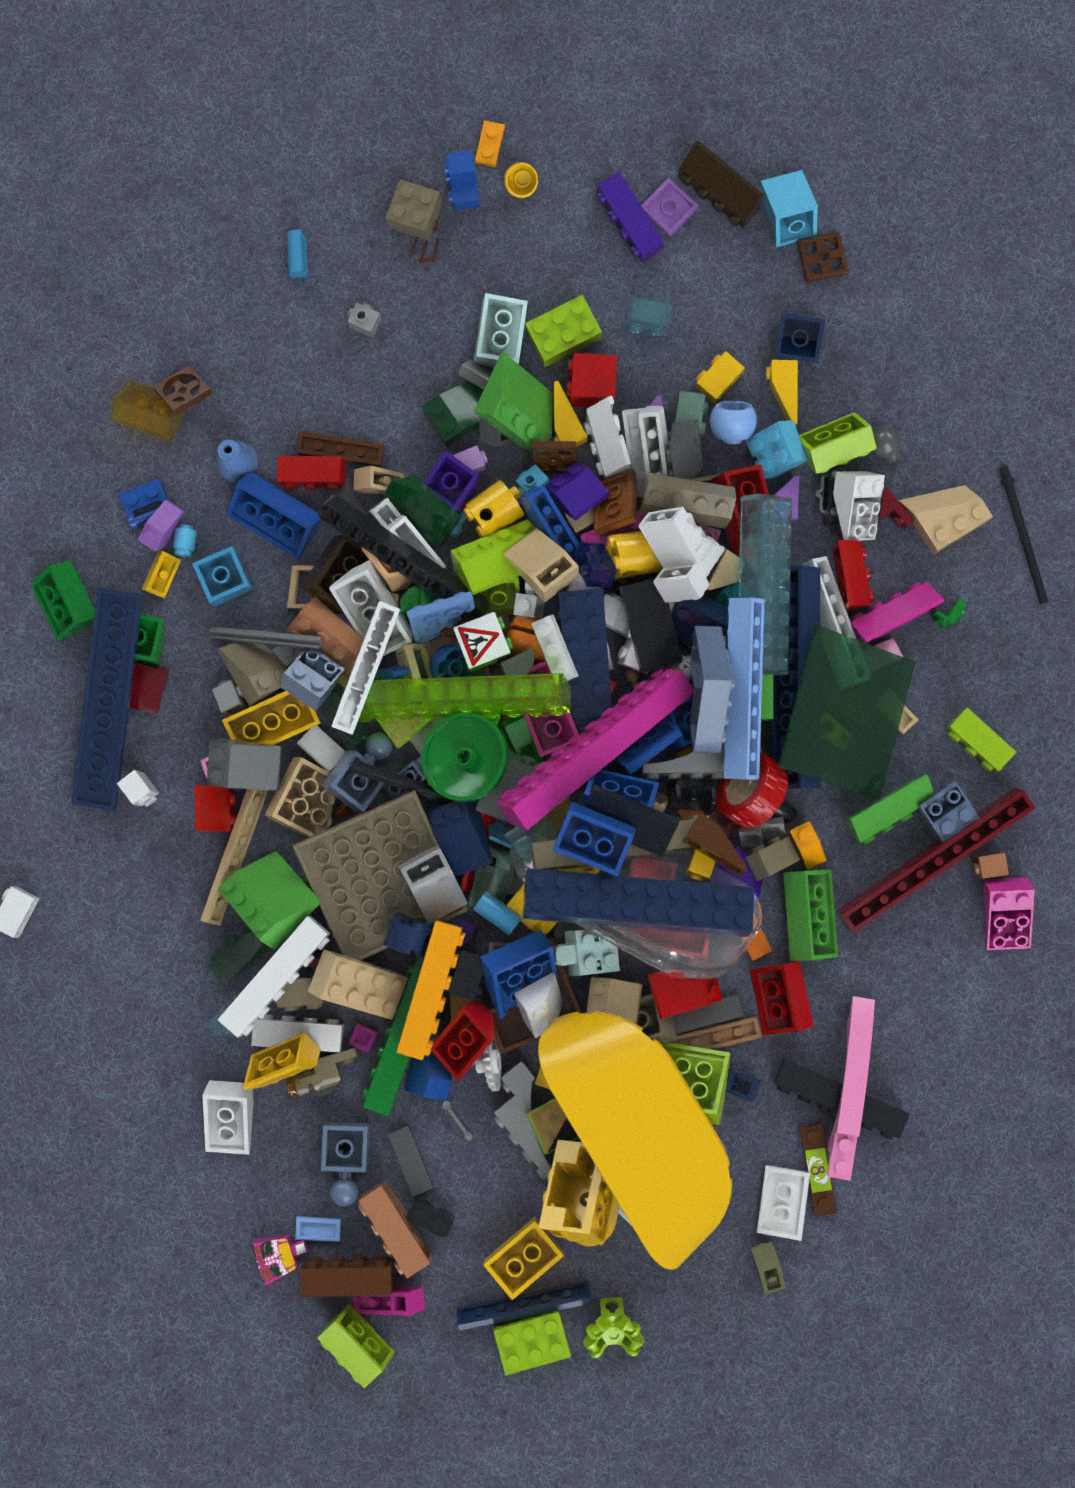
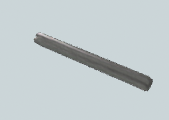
M212 627V629H209V637L215 640L320 649L323 646L320 636L225 627Z

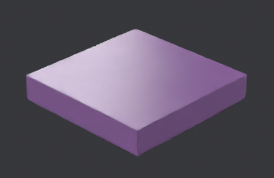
M669 178L641 205L649 219L669 237L699 208V205Z

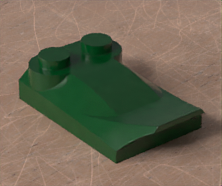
M414 474L402 479H393L384 493V496L423 532L424 540L433 548H441L446 543L462 518Z

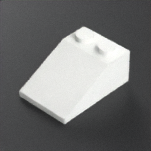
M209 1080L203 1093L205 1152L249 1155L254 1099L253 1089L245 1090L243 1088L244 1083Z

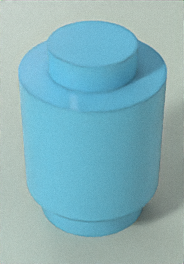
M180 524V527L175 528L172 548L174 549V555L191 557L195 549L197 531L193 530V526Z

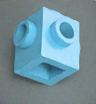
M535 464L528 471H523L518 476L516 483L519 492L523 495L534 486L547 485L550 483V480Z

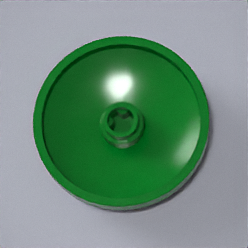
M457 713L440 721L429 733L422 750V768L430 786L440 795L458 802H471L490 794L502 781L509 761L508 744L500 728L488 718L476 713Z

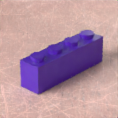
M618 172L597 185L596 197L601 205L605 204L608 208L607 214L611 222H616L620 227L618 232L624 241L628 240L630 243L629 249L634 258L638 257L643 262L663 250L664 241L621 173Z

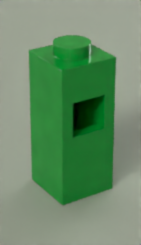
M519 714L500 724L514 754L522 757H532L539 764L544 762L543 758L539 756L523 716Z

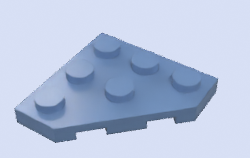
M471 591L466 593L459 592L453 597L437 599L431 604L425 606L418 605L406 611L415 643L420 644L437 639L442 635L441 630L446 626L451 628L461 620L460 615L464 611L471 612L475 608Z

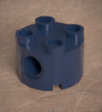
M392 915L383 945L406 954L415 951V956L425 957L433 925L422 921L420 923L414 922V918L404 915Z

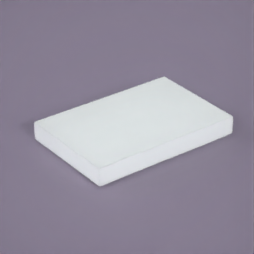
M765 1165L757 1233L798 1241L802 1240L811 1172Z

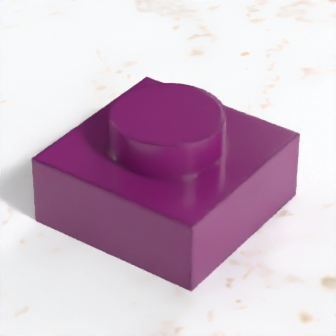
M357 1023L348 1044L369 1053L378 1032Z

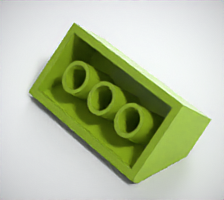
M527 519L451 550L453 570L467 589L471 591L472 595L521 576L503 554L536 529L535 526Z

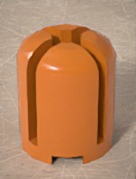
M517 615L511 621L510 630L506 637L510 638L514 648L510 650L512 657L532 648L534 663L539 664L546 661L531 624L541 619ZM558 624L560 632L562 633L561 624Z

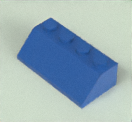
M251 471L237 482L227 512L229 517L297 559H300L322 521L316 511Z

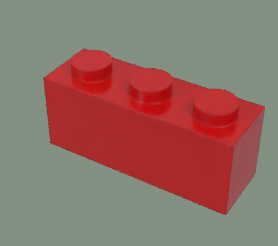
M278 456L277 482L284 486V489L295 490L297 487H304L307 490H317V487H325L327 490H338V487H345L347 462L338 456Z

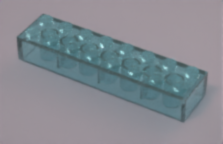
M753 494L741 496L739 598L764 599L762 674H773V676L788 675L792 498Z

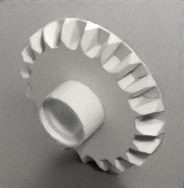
M495 1039L475 1062L477 1073H485L488 1087L492 1091H499L502 1076L501 1056Z

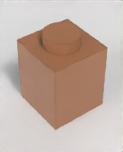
M1005 853L974 857L975 862H972V869L974 875L978 876V879L1009 875Z

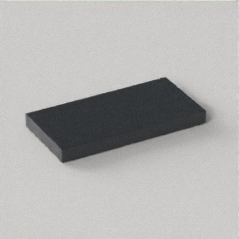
M656 577L619 587L640 673L683 662L669 602L665 603L653 581Z
M594 785L585 805L586 808L636 827L631 845L661 857L664 856L680 821L678 818Z

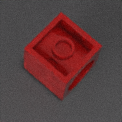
M574 353L573 360H569L568 379L572 381H568L567 399L571 401L572 407L589 408L609 396H612L613 400H615L616 355Z

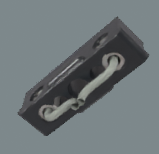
M837 465L830 468L829 471L822 475L820 489L816 490V496L820 498L819 509L823 513V524L825 526L828 524H840L833 490L836 472L846 471V466ZM823 486H824V508H823V497H822L821 494H819L820 492H822Z

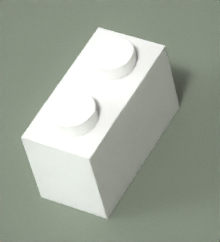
M134 770L117 783L133 805H145L148 807L157 800L155 796L159 792L144 772Z
M17 886L8 888L2 896L3 902L0 906V931L12 938H19L40 898Z

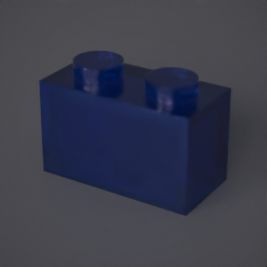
M580 542L577 551L574 552L573 560L579 566L580 576L583 578L586 587L611 588L617 569L605 545Z

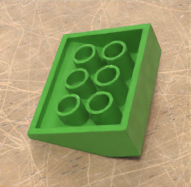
M501 352L474 412L520 448L532 452V441H550L552 436L554 394L508 355ZM538 451L537 454L543 455L544 451Z
M277 851L234 872L218 888L257 938L273 950L321 903V900Z

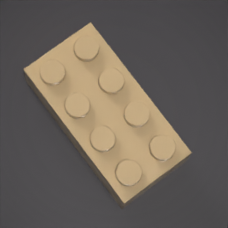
M324 949L308 992L325 1001L393 1020L408 978L393 970Z

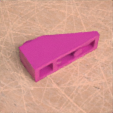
M423 1286L394 1287L391 1295L353 1296L354 1308L359 1314L411 1316L425 1309Z

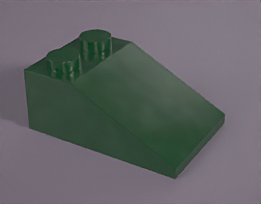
M470 381L439 394L421 406L424 415L446 447L479 427V421L483 419L474 410L484 390Z

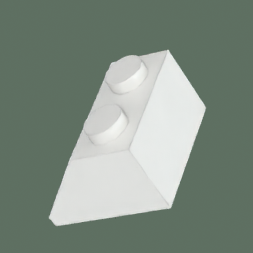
M553 972L514 993L523 1021L535 1038L542 1035L550 1023L559 1017L564 1002Z

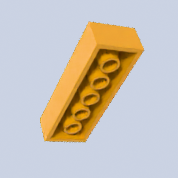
M440 920L435 921L397 1053L423 1060L425 1055H430L434 1041L430 1040L432 1033L436 1034L440 1019L436 1017L438 1011H443L446 997H443L444 990H449L453 976L449 975L451 968H456L459 954H455L457 946L461 947L466 933L462 932L463 927Z

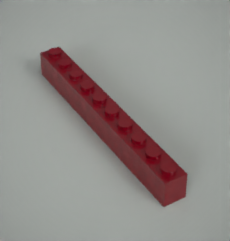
M1012 789L977 813L980 817L944 843L940 841L935 842L835 912L849 931L852 933L857 932L1034 810L1035 806L1024 790Z

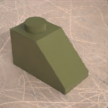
M761 1243L751 1248L764 1294L785 1289L781 1265L773 1243Z

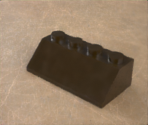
M697 140L679 167L678 176H680V181L685 186H692L701 199H708L718 213H725L728 216V220L737 227L739 225L744 228L759 211L764 194Z

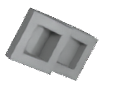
M784 817L768 819L756 827H743L739 829L741 846L756 847L764 844L766 839H773L777 836L780 839L786 838Z

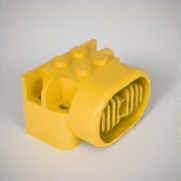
M558 1140L552 1168L548 1171L547 1191L543 1194L544 1204L538 1228L549 1230L556 1237L566 1238L583 1246L603 1245L615 1229L620 1205L583 1143Z

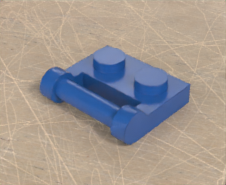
M159 478L119 493L132 530L138 528V525L147 522L157 509L135 517L133 512L159 502L162 504L165 500H168Z

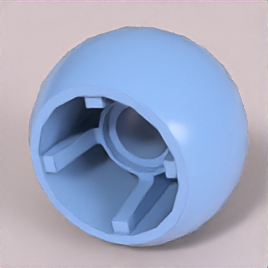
M723 401L716 404L711 412L710 428L712 433L726 444H740L742 440L749 439L756 429L757 415L755 409L749 403Z

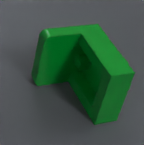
M959 598L955 601L947 615L939 610H935L931 617L934 618V623L943 628L946 626L951 627L956 620L960 621L966 613V610L963 608L967 603Z

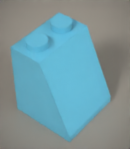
M800 170L762 180L761 192L764 194L762 201L775 246L779 247L797 242L798 240L816 237L818 205L803 171Z

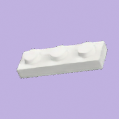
M554 615L531 623L556 685L578 677Z

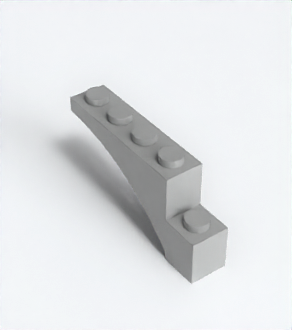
M724 744L721 746L720 753L692 752L674 760L644 764L640 767V776H646L648 780L659 779V776H668V779H681V776H690V779H703V775H712V779H724Z
M520 1060L501 1076L503 1080L501 1083L502 1087L508 1094L512 1092L514 1095L494 1111L496 1115L494 1119L501 1128L504 1126L510 1132L508 1135L510 1140L516 1146L520 1144L524 1149L522 1152L523 1156L529 1163L533 1161L538 1167L537 1173L545 1181L548 1179V1171L552 1166L545 1154H543L526 1115L527 1112L532 1110L531 1086L536 1076L524 1061Z

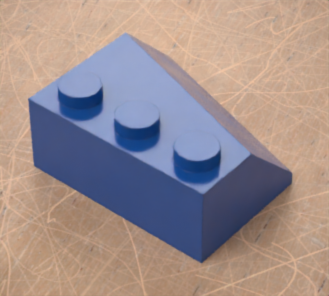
M541 930L480 957L486 988L500 1019L507 1015L505 1011L513 1005L518 1007L514 993L552 972L557 978L553 946Z

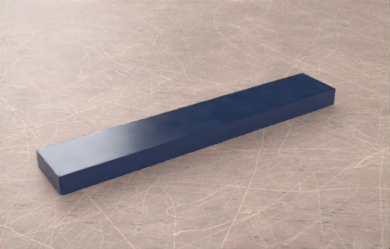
M588 1281L518 1295L513 1300L508 1297L457 1308L459 1331L592 1304Z

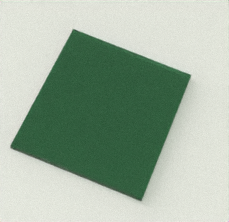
M815 625L778 767L871 797L874 800H880L915 661L824 628L821 625Z

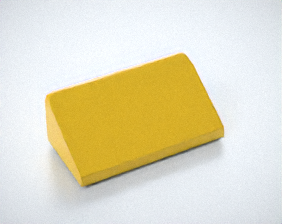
M158 550L142 590L165 599L182 559Z

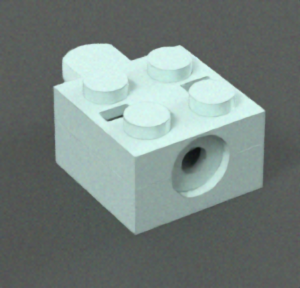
M615 926L565 931V944H558L553 947L555 964L559 966L568 965L569 976L620 971Z

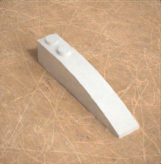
M381 601L377 603L331 727L353 735L399 614V608Z

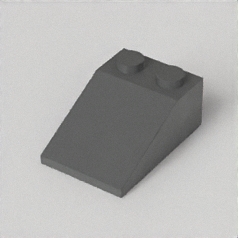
M224 738L210 741L206 785L224 788L278 790L282 746Z

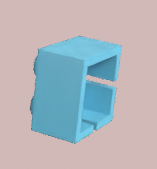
M793 420L778 421L746 439L752 458H757V461L754 463L755 465L761 464L765 479L776 478L791 468H795L808 461Z

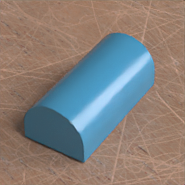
M300 229L288 231L289 276L292 278L307 277L306 236Z
M487 891L473 908L475 912L507 935L511 934L522 918L521 915Z

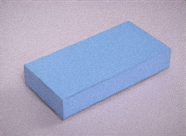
M296 1217L295 1240L340 1242L341 1218Z

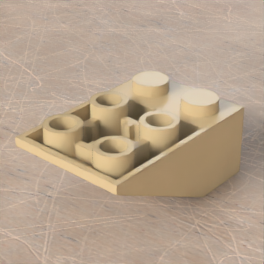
M538 528L503 554L544 603L579 577V566L564 549Z

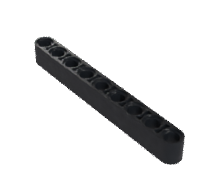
M331 495L318 508V515L324 522L435 598L447 599L459 592H469L459 578L341 497ZM481 593L472 595L475 608L471 612L464 611L461 614L469 621L484 616L489 609V601Z

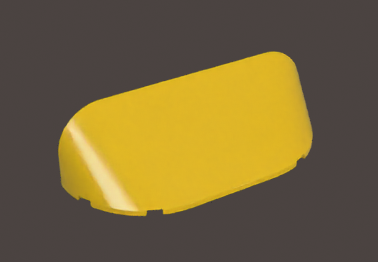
M594 1011L592 1014L573 1012L559 1016L550 1023L539 1039L538 1054L544 1078L650 1256L665 1269H676L717 1228L727 1211L732 1194V1178H730L728 1168L730 1162L726 1150L669 1053L656 1039L652 1041L642 1032L643 1028L620 1016Z

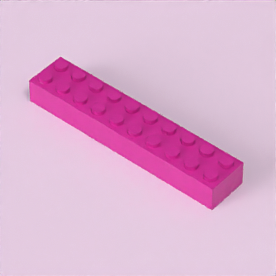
M667 668L654 670L649 679L638 683L634 687L635 690L622 696L618 700L617 705L606 709L601 714V718L589 723L585 727V731L580 735L570 738L569 744L564 748L554 751L548 761L538 764L534 769L535 771L529 776L521 778L517 782L518 785L512 790L505 791L496 804L509 823L525 830L531 828L694 694V689L681 670Z

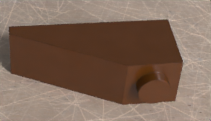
M699 814L683 842L741 877L748 868L722 828L715 823L716 821L712 817Z

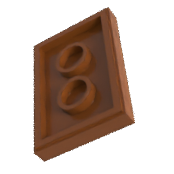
M633 469L600 481L610 496L594 507V532L597 536L637 521L636 473Z

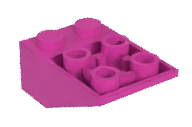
M1028 877L984 879L983 903L987 950L1031 948L1035 889Z

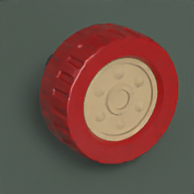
M760 752L759 779L724 778L719 782L716 793L717 807L723 815L745 828L756 827L766 822L773 815L775 817H784V823L787 824L791 823L797 815L796 809L783 801L788 788V776L785 769L774 759Z

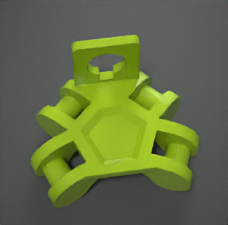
M622 1297L601 1298V1316L596 1319V1324L591 1323L586 1327L588 1335L583 1341L585 1348L589 1349V1354L592 1358H598L608 1345L618 1344L624 1348L628 1355L637 1356L640 1350L639 1347L644 1343V1337L640 1333V1325L635 1321L631 1322L630 1318L624 1315ZM615 1303L618 1305V1308L615 1310V1313H610L606 1305Z

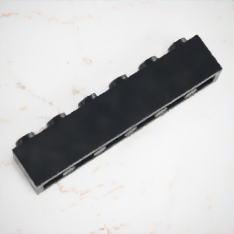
M783 1058L773 1082L778 1085L777 1090L788 1095L790 1091L798 1094L797 1099L810 1104L811 1100L819 1103L818 1108L830 1113L831 1109L838 1112L843 1087L842 1083ZM865 1094L861 1127L870 1131L872 1128L880 1130L879 1135L892 1140L893 1136L900 1139L910 1114Z

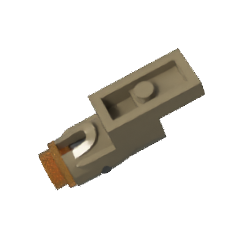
M353 1047L320 1057L317 1066H314L313 1070L312 1068L307 1069L301 1074L291 1076V1079L286 1080L290 1096L298 1098L301 1096L309 1097L330 1094L333 1086H336L343 1079L338 1062H341L342 1065L354 1062V1057L359 1055L357 1048Z

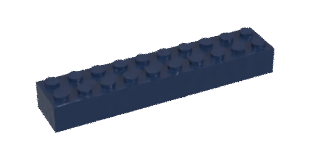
M800 565L770 570V674H773V719L770 720V757L785 769L788 776L787 789H820V567Z
M528 868L525 873L522 919L748 937L753 933L754 887Z

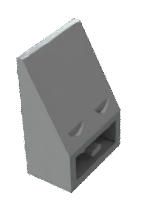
M438 845L398 865L427 923L431 924L468 904Z

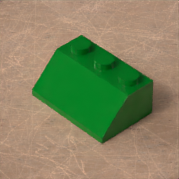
M71 561L49 565L30 584L58 642L94 623L95 608Z
M141 615L136 660L160 665L164 648V619Z

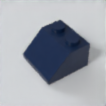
M782 313L775 357L818 363L825 319Z

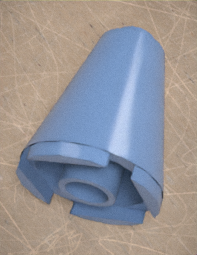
M224 440L219 444L216 455V468L222 478L229 482L237 483L250 471L255 474L259 461L257 453L251 445L237 440Z

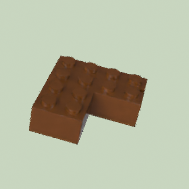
M553 937L548 938V941L554 947L555 943ZM556 965V980L564 1002L559 1016L573 1012H580L582 1014L564 966ZM513 1005L505 1011L507 1015L502 1019L499 1018L495 1007L488 1009L493 1015L494 1035L501 1054L540 1039L541 1035L535 1038L523 1021L519 1007Z

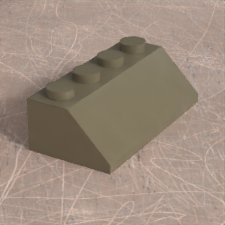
M648 473L639 514L647 515L648 512L684 507L687 513L689 512L693 515L695 524L726 529L732 518L736 502L735 487Z

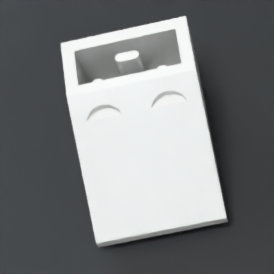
M868 471L836 472L833 495L844 540H875L885 475Z

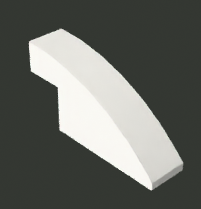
M383 498L369 510V513L381 526L441 567H446L407 517L401 515L388 498Z

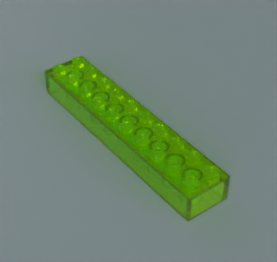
M563 673L374 680L358 721L370 722L371 719L376 718L384 722L391 721L392 718L411 721L413 717H421L423 720H433L434 717L445 719L451 715L464 712L485 715L488 718H497L499 715L519 717L520 714L538 717L542 716V713L562 716L564 713L571 712V686Z

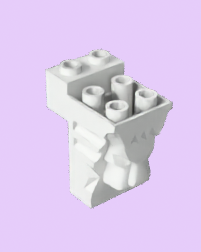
M684 507L648 512L639 524V528L663 567L653 581L666 603L701 598L710 585L706 577L710 574V570L715 563L719 561V557L725 548L710 536H706L702 528L695 524L693 515L689 512L687 513Z

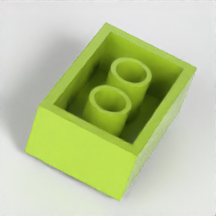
M583 295L525 323V331L544 368L602 339V331Z
M855 412L799 435L808 457V461L805 463L816 474L825 473L837 465L847 464L851 459L858 456H866L870 451L877 449L871 425Z
M350 1303L329 1321L317 1338L323 1348L329 1350L336 1358L338 1364L345 1367L352 1375L354 1381L363 1388L383 1372L395 1353Z
M560 1310L494 1325V1335L505 1375L571 1357V1350Z

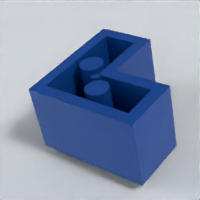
M472 150L446 154L448 162H443L446 183L451 184L452 191H448L450 205L454 204L455 211L480 207Z

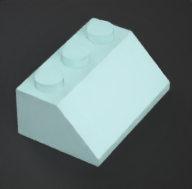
M485 293L482 300L473 363L495 367L501 352H503L519 364L528 301Z

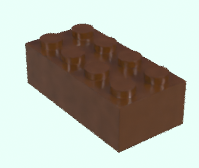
M357 1255L351 1260H345V1256H333L331 1260H322L320 1256L310 1257L309 1261H305L300 1269V1297L391 1295L395 1287V1258H389V1255H377L376 1259H367L366 1255Z

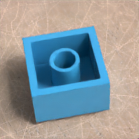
M233 546L192 563L206 597L214 607L254 590L238 552Z

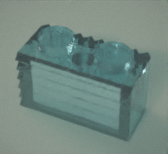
M630 297L625 327L635 333H641L644 330L650 331V334L653 336H663V334L668 333L673 304Z

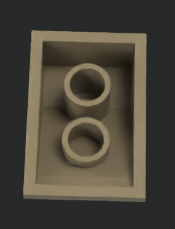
M234 642L218 649L249 707L285 691L280 687L287 668L265 644Z
M653 994L641 997L637 1025L643 1028L642 1032L652 1041L656 1039L660 1044L677 1040L673 1016L659 1019Z

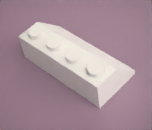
M371 560L351 569L329 587L353 628L363 638L379 601L399 608ZM400 611L383 656L412 642V629Z

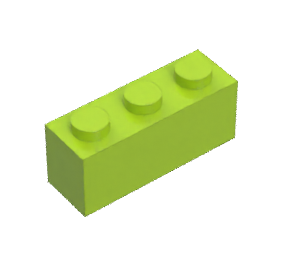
M969 708L963 709L946 727L949 731L948 736L956 743L960 741L965 746V752L971 757H978L982 761L980 765L988 772H999L1016 753L1011 746Z

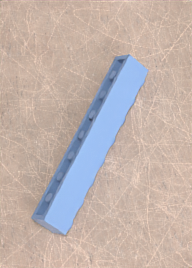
M729 598L727 636L729 662L732 663L731 676L735 678L734 690H730L732 696L731 708H727L729 724L725 726L724 778L755 780L759 779L764 599Z

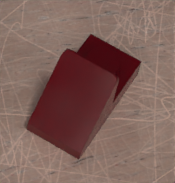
M886 487L882 491L878 523L891 513L893 523L899 528L902 526L905 530L915 520Z

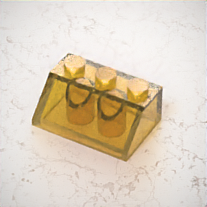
M130 379L112 398L110 420L136 429L141 433L154 436L159 440L170 442L178 433L187 409L175 415L158 396L152 386ZM164 391L165 396L170 395V393Z

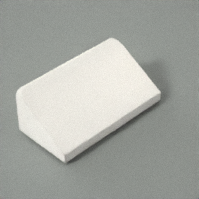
M317 725L312 727L297 742L305 752L328 772L333 770L345 753Z

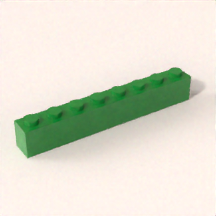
M418 956L416 963L412 962L407 973L411 976L410 980L404 988L401 1004H398L394 1017L396 1018L393 1026L388 1025L384 1036L388 1038L385 1047L381 1046L377 1058L380 1061L378 1067H373L369 1077L372 1080L370 1089L365 1088L361 1099L365 1101L363 1108L385 1116L390 1114L410 1059L409 1056L397 1053V1049L425 957Z

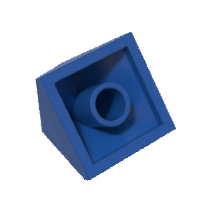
M431 1051L430 1055H425L423 1060L412 1057L404 1090L424 1098L447 1100L453 1076Z

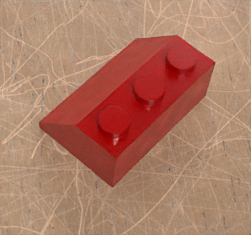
M839 540L832 548L839 592L846 611L869 608L872 605L871 602L874 601L873 590L869 589L868 586L870 571L869 568H865L864 560L867 558L866 549L862 547L861 541Z
M800 961L750 970L763 1035L797 1032L814 1026Z
M478 999L464 1006L433 1043L431 1051L457 1082L463 1078L495 1040L493 1015Z

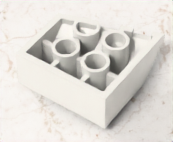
M612 396L586 409V422L583 423L586 435H591L592 442L589 443L592 455H597L599 463H596L599 476L603 475L604 480L630 470L631 465L624 437L619 433L620 422L618 415L612 413L614 404Z

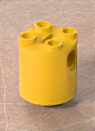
M498 480L465 503L463 513L469 522L472 520L477 525L475 531L482 538L509 527L524 516L519 505L520 502L517 499L522 495L515 486L508 489L501 480ZM488 512L491 519L488 521L482 520L480 513Z
M642 531L615 534L607 537V546H603V556L609 562L608 575L610 579L657 573L661 570L662 565Z

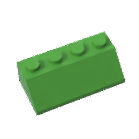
M925 774L913 779L844 820L856 843L863 842L865 845L876 839L874 836L876 833L882 831L884 834L893 829V823L898 820L905 822L913 817L912 812L919 809L920 804L935 795L929 777Z
M831 869L783 872L790 961L838 957Z

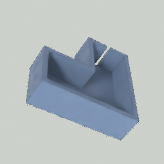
M695 626L693 645L697 646H692L690 658L694 684L689 722L693 751L720 753L722 744L726 743V730H724V727L729 724L727 708H731L732 705L730 690H734L735 678L731 676L732 663L729 662V649H726L727 636H723L722 627Z

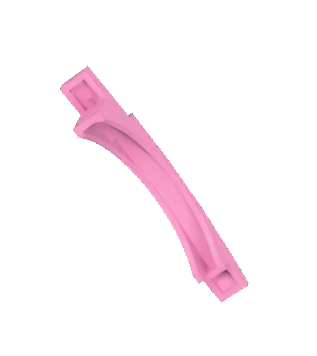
M852 996L850 1014L847 1020V1053L841 1099L834 1128L827 1145V1150L830 1152L827 1176L851 1181L857 1137L860 1135L869 1069L875 1000Z

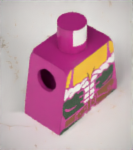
M290 1234L258 1239L251 1244L264 1286L295 1270L299 1266L297 1257L308 1253L305 1240L293 1244Z

